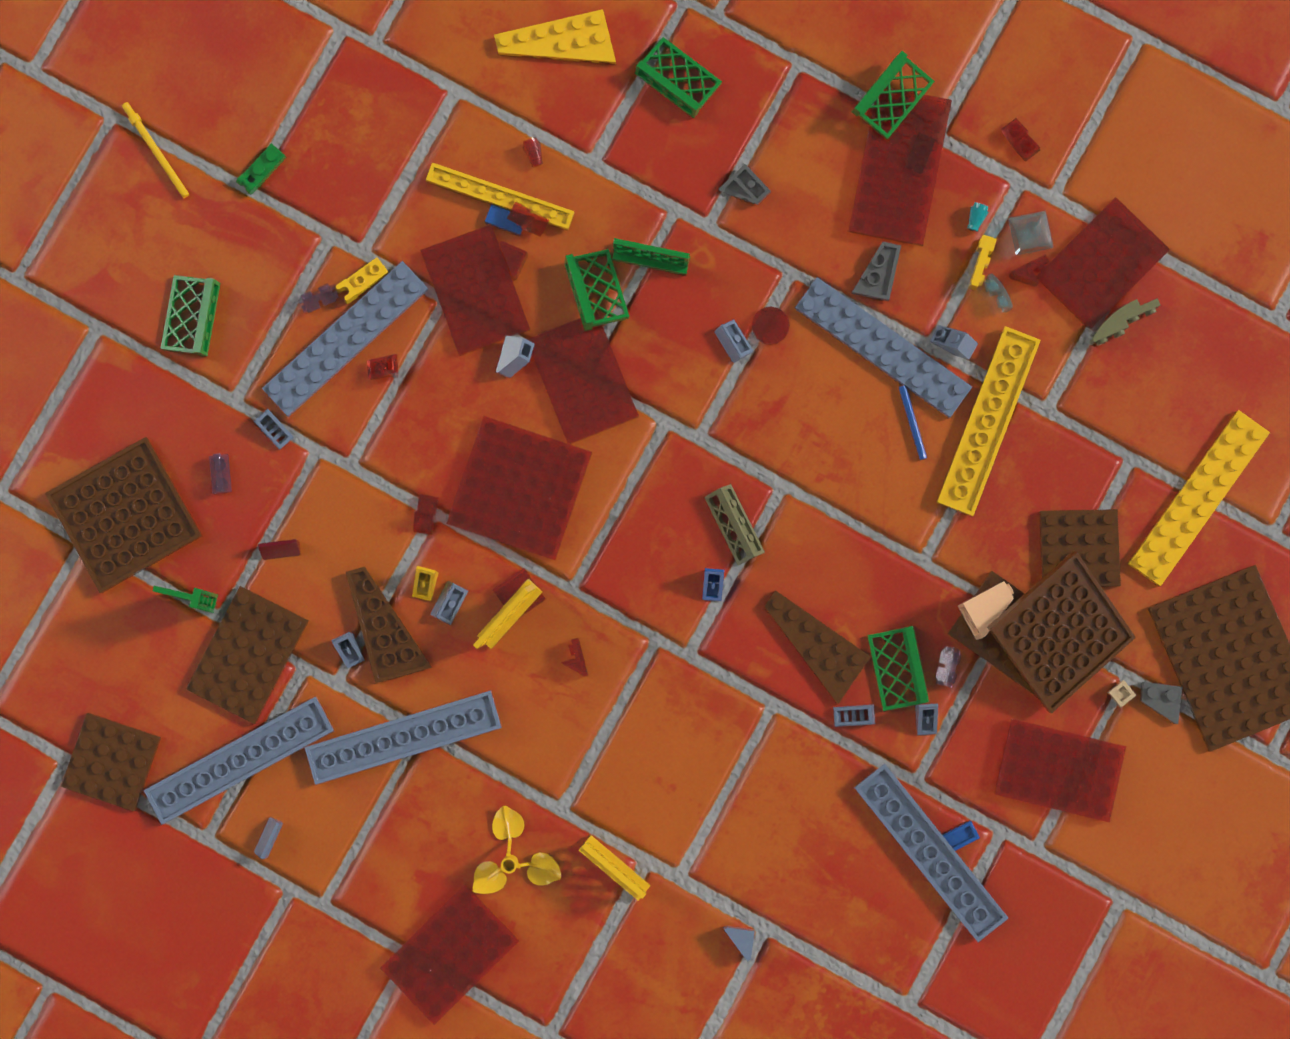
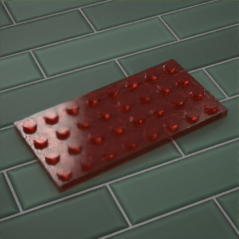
M904 92L905 103L915 100L914 92ZM901 93L891 94L892 104L902 103ZM880 94L878 97L879 105L889 104L888 94ZM923 95L887 140L869 126L848 232L923 246L952 100ZM902 106L893 107V117H901L903 115ZM889 107L879 108L880 118H890ZM873 108L871 119H877L876 108ZM890 120L881 121V128L886 133L891 129Z

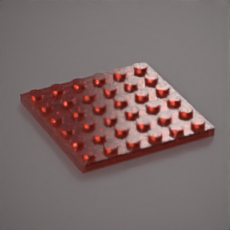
M484 416L446 524L556 561L592 452Z

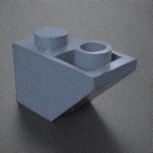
M938 325L930 340L931 343L949 353L968 360L978 345L966 332Z
M506 336L496 372L511 378L530 362L534 343L524 338Z

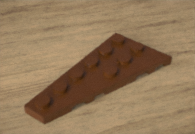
M366 567L347 571L346 575L375 683L432 668Z
M775 591L764 607L835 702L839 704L871 656Z

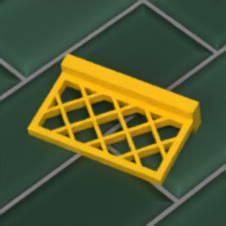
M527 579L477 635L479 639L473 646L478 649L487 645L492 649L542 594V591L530 579Z
M592 835L581 846L579 851L635 899L638 901L640 898L643 899L646 891L651 886L648 882Z

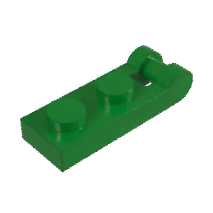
M271 143L255 162L237 178L236 183L244 186L250 195L253 194L287 157ZM251 176L255 179L252 183L248 181Z

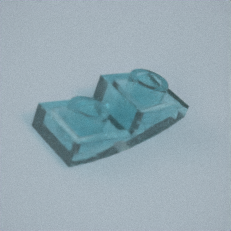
M988 274L986 281H984L986 292L990 293V297L998 295L996 298L999 308H1002L1003 313L1010 311L1013 305L1006 289L993 274Z

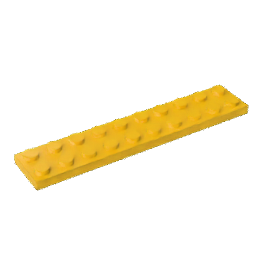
M1004 327L936 503L971 517L974 516L1040 344V339L1009 327Z
M1240 410L1236 411L1131 558L1128 565L1156 585L1161 586L1270 432Z

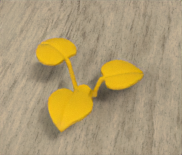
M502 806L494 816L492 830L497 839L504 840L508 838L506 856L502 860L499 869L497 864L491 861L479 864L474 873L472 891L480 894L497 892L504 887L507 881V877L503 872L510 874L516 868L530 866L527 870V876L533 884L547 885L560 880L561 871L559 865L549 854L535 853L532 856L531 863L521 864L518 863L516 856L511 855V837L516 838L522 834L524 820L516 811L508 806Z

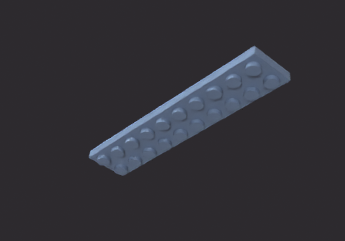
M402 261L262 389L289 417L429 289Z
M818 277L795 307L797 311L903 386L905 385L907 389L948 418L953 415L972 388L971 385Z
M488 691L307 746L305 751L315 785L497 730L502 728L492 692Z
M314 697L145 789L144 792L161 825L332 733L334 729L317 697Z
M885 763L854 787L977 942L981 941L1008 919V916Z

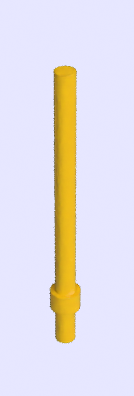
M128 102L124 103L122 108L128 115V120L132 126L136 127L183 198L188 197V191L142 124V119L138 113L133 111Z

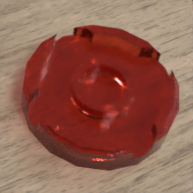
M772 306L762 308L755 314L752 321L754 336L763 344L768 345L778 344L784 340L790 327L787 315L781 309Z

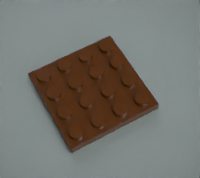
M1118 509L1039 512L1042 578L1072 551H1075L1080 555L1101 587L1121 586Z
M87 713L61 787L131 811H136L161 737Z

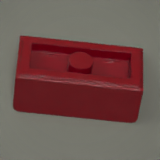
M296 539L258 544L260 554L264 560L299 556L301 554L300 542Z

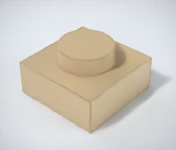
M1124 680L1108 691V694L1119 707L1124 706L1136 696Z

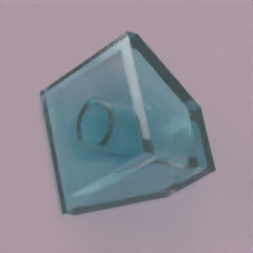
M1046 211L1008 218L1016 255L1054 247Z

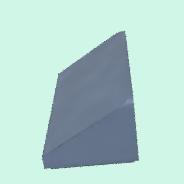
M735 320L729 321L715 330L716 336L733 363L754 352Z
M447 581L431 615L451 625L468 590Z
M272 817L269 818L254 850V853L261 859L268 858L283 822Z

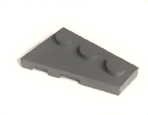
M882 242L851 294L889 302L901 245Z

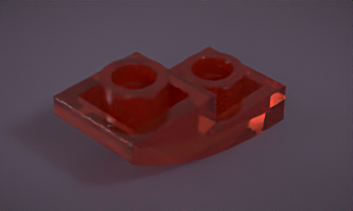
M1017 118L1001 129L1006 139L1025 162L1040 151V146L1028 135V130Z

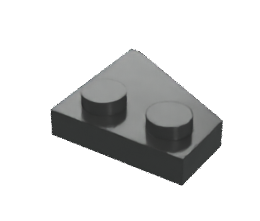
M746 164L719 188L722 193L756 205L771 193L768 187Z
M1142 682L1140 702L1151 707L1155 712L1163 715L1173 724H1178L1182 687Z

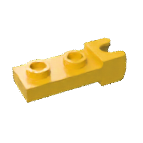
M982 235L976 250V252H979L969 283V289L976 290L978 285L982 286L985 275H982L984 268H988L991 259L988 255L990 256L993 252L997 239Z
M376 257L352 276L336 285L335 289L338 293L343 291L349 292L344 297L346 304H349L384 278L389 272Z

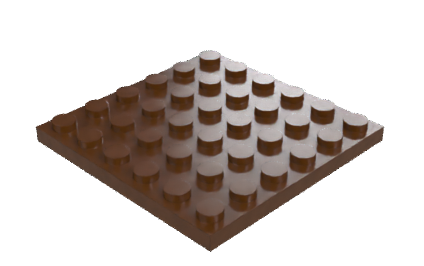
M147 437L45 493L99 593H104L202 537L201 532Z
M1072 551L987 627L1043 706L1051 714L1136 638L1080 555L1075 551Z

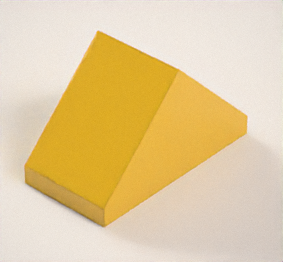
M417 566L412 597L431 601L438 572Z

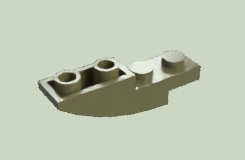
M1158 298L1141 306L1136 299L1118 309L1096 330L1089 341L1090 345L1095 343L1097 346L1108 342L1107 338L1111 336L1118 338L1125 334L1124 331L1129 328L1128 323L1131 324L1138 321L1139 316L1143 314L1147 317L1156 313V309L1161 305Z

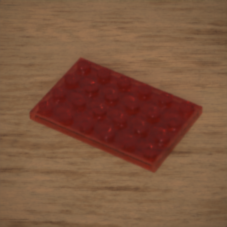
M1115 197L1036 278L1090 330L1170 249Z
M491 224L420 250L459 356L505 340L506 336H516L530 331L528 321Z
M595 312V320H599L600 318L598 316V313ZM581 318L526 339L534 343L532 355L568 445L639 418L602 325L594 326L592 330L584 331Z
M1011 719L995 795L1110 823L1127 746Z
M465 884L380 969L435 1025L519 940Z

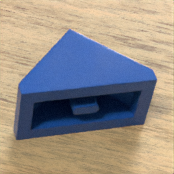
M705 568L702 600H722L724 570Z

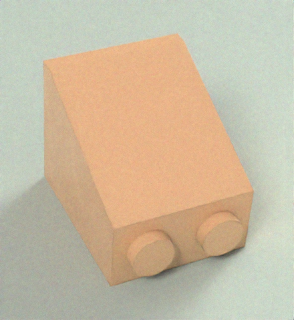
M1001 582L958 605L976 640L988 634L990 630L987 627L1003 614L1014 599L1012 596L1014 592L1009 584Z

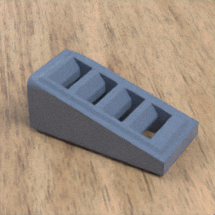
M269 409L254 420V423L279 450L294 438ZM270 416L271 419L262 426L261 422ZM275 422L276 425L271 430L267 431L266 428L270 424ZM280 427L282 430L273 437L271 434ZM285 433L287 436L278 443L276 440Z
M874 704L833 707L835 727L875 724ZM864 709L868 711V720H865ZM848 710L852 711V721H849ZM856 710L860 711V721H857ZM840 711H844L845 722H841Z

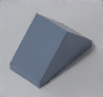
M348 632L332 640L334 647L347 668L365 661L353 633Z
M938 704L915 705L917 735L937 734Z
M725 926V932L747 962L750 961L755 931L753 929Z

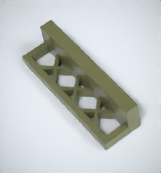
M731 484L721 487L704 497L737 565H741L765 553ZM718 496L720 500L719 506L715 505L712 497ZM723 513L726 514L729 519L728 524L725 523L722 519ZM731 530L737 535L736 541L730 536ZM739 548L744 549L747 557L741 558Z

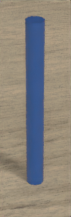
M904 385L899 387V391L919 459L924 460L927 459V455L909 394Z

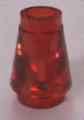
M537 138L523 141L524 146L522 148L532 167L542 165L540 141L538 142Z

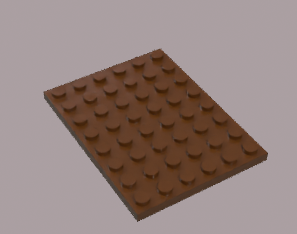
M1256 565L1148 608L1209 752L1290 720V643Z

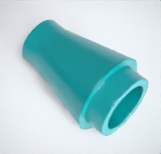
M974 202L970 209L967 229L978 232L989 213L988 206Z

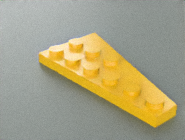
M603 9L494 35L499 55L533 56L534 58L546 57L556 60L592 61L593 63L607 62L616 64Z

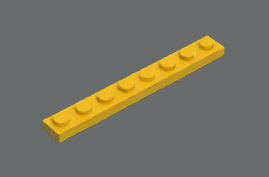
M435 163L431 164L426 178V182L565 230H569L574 216V211Z

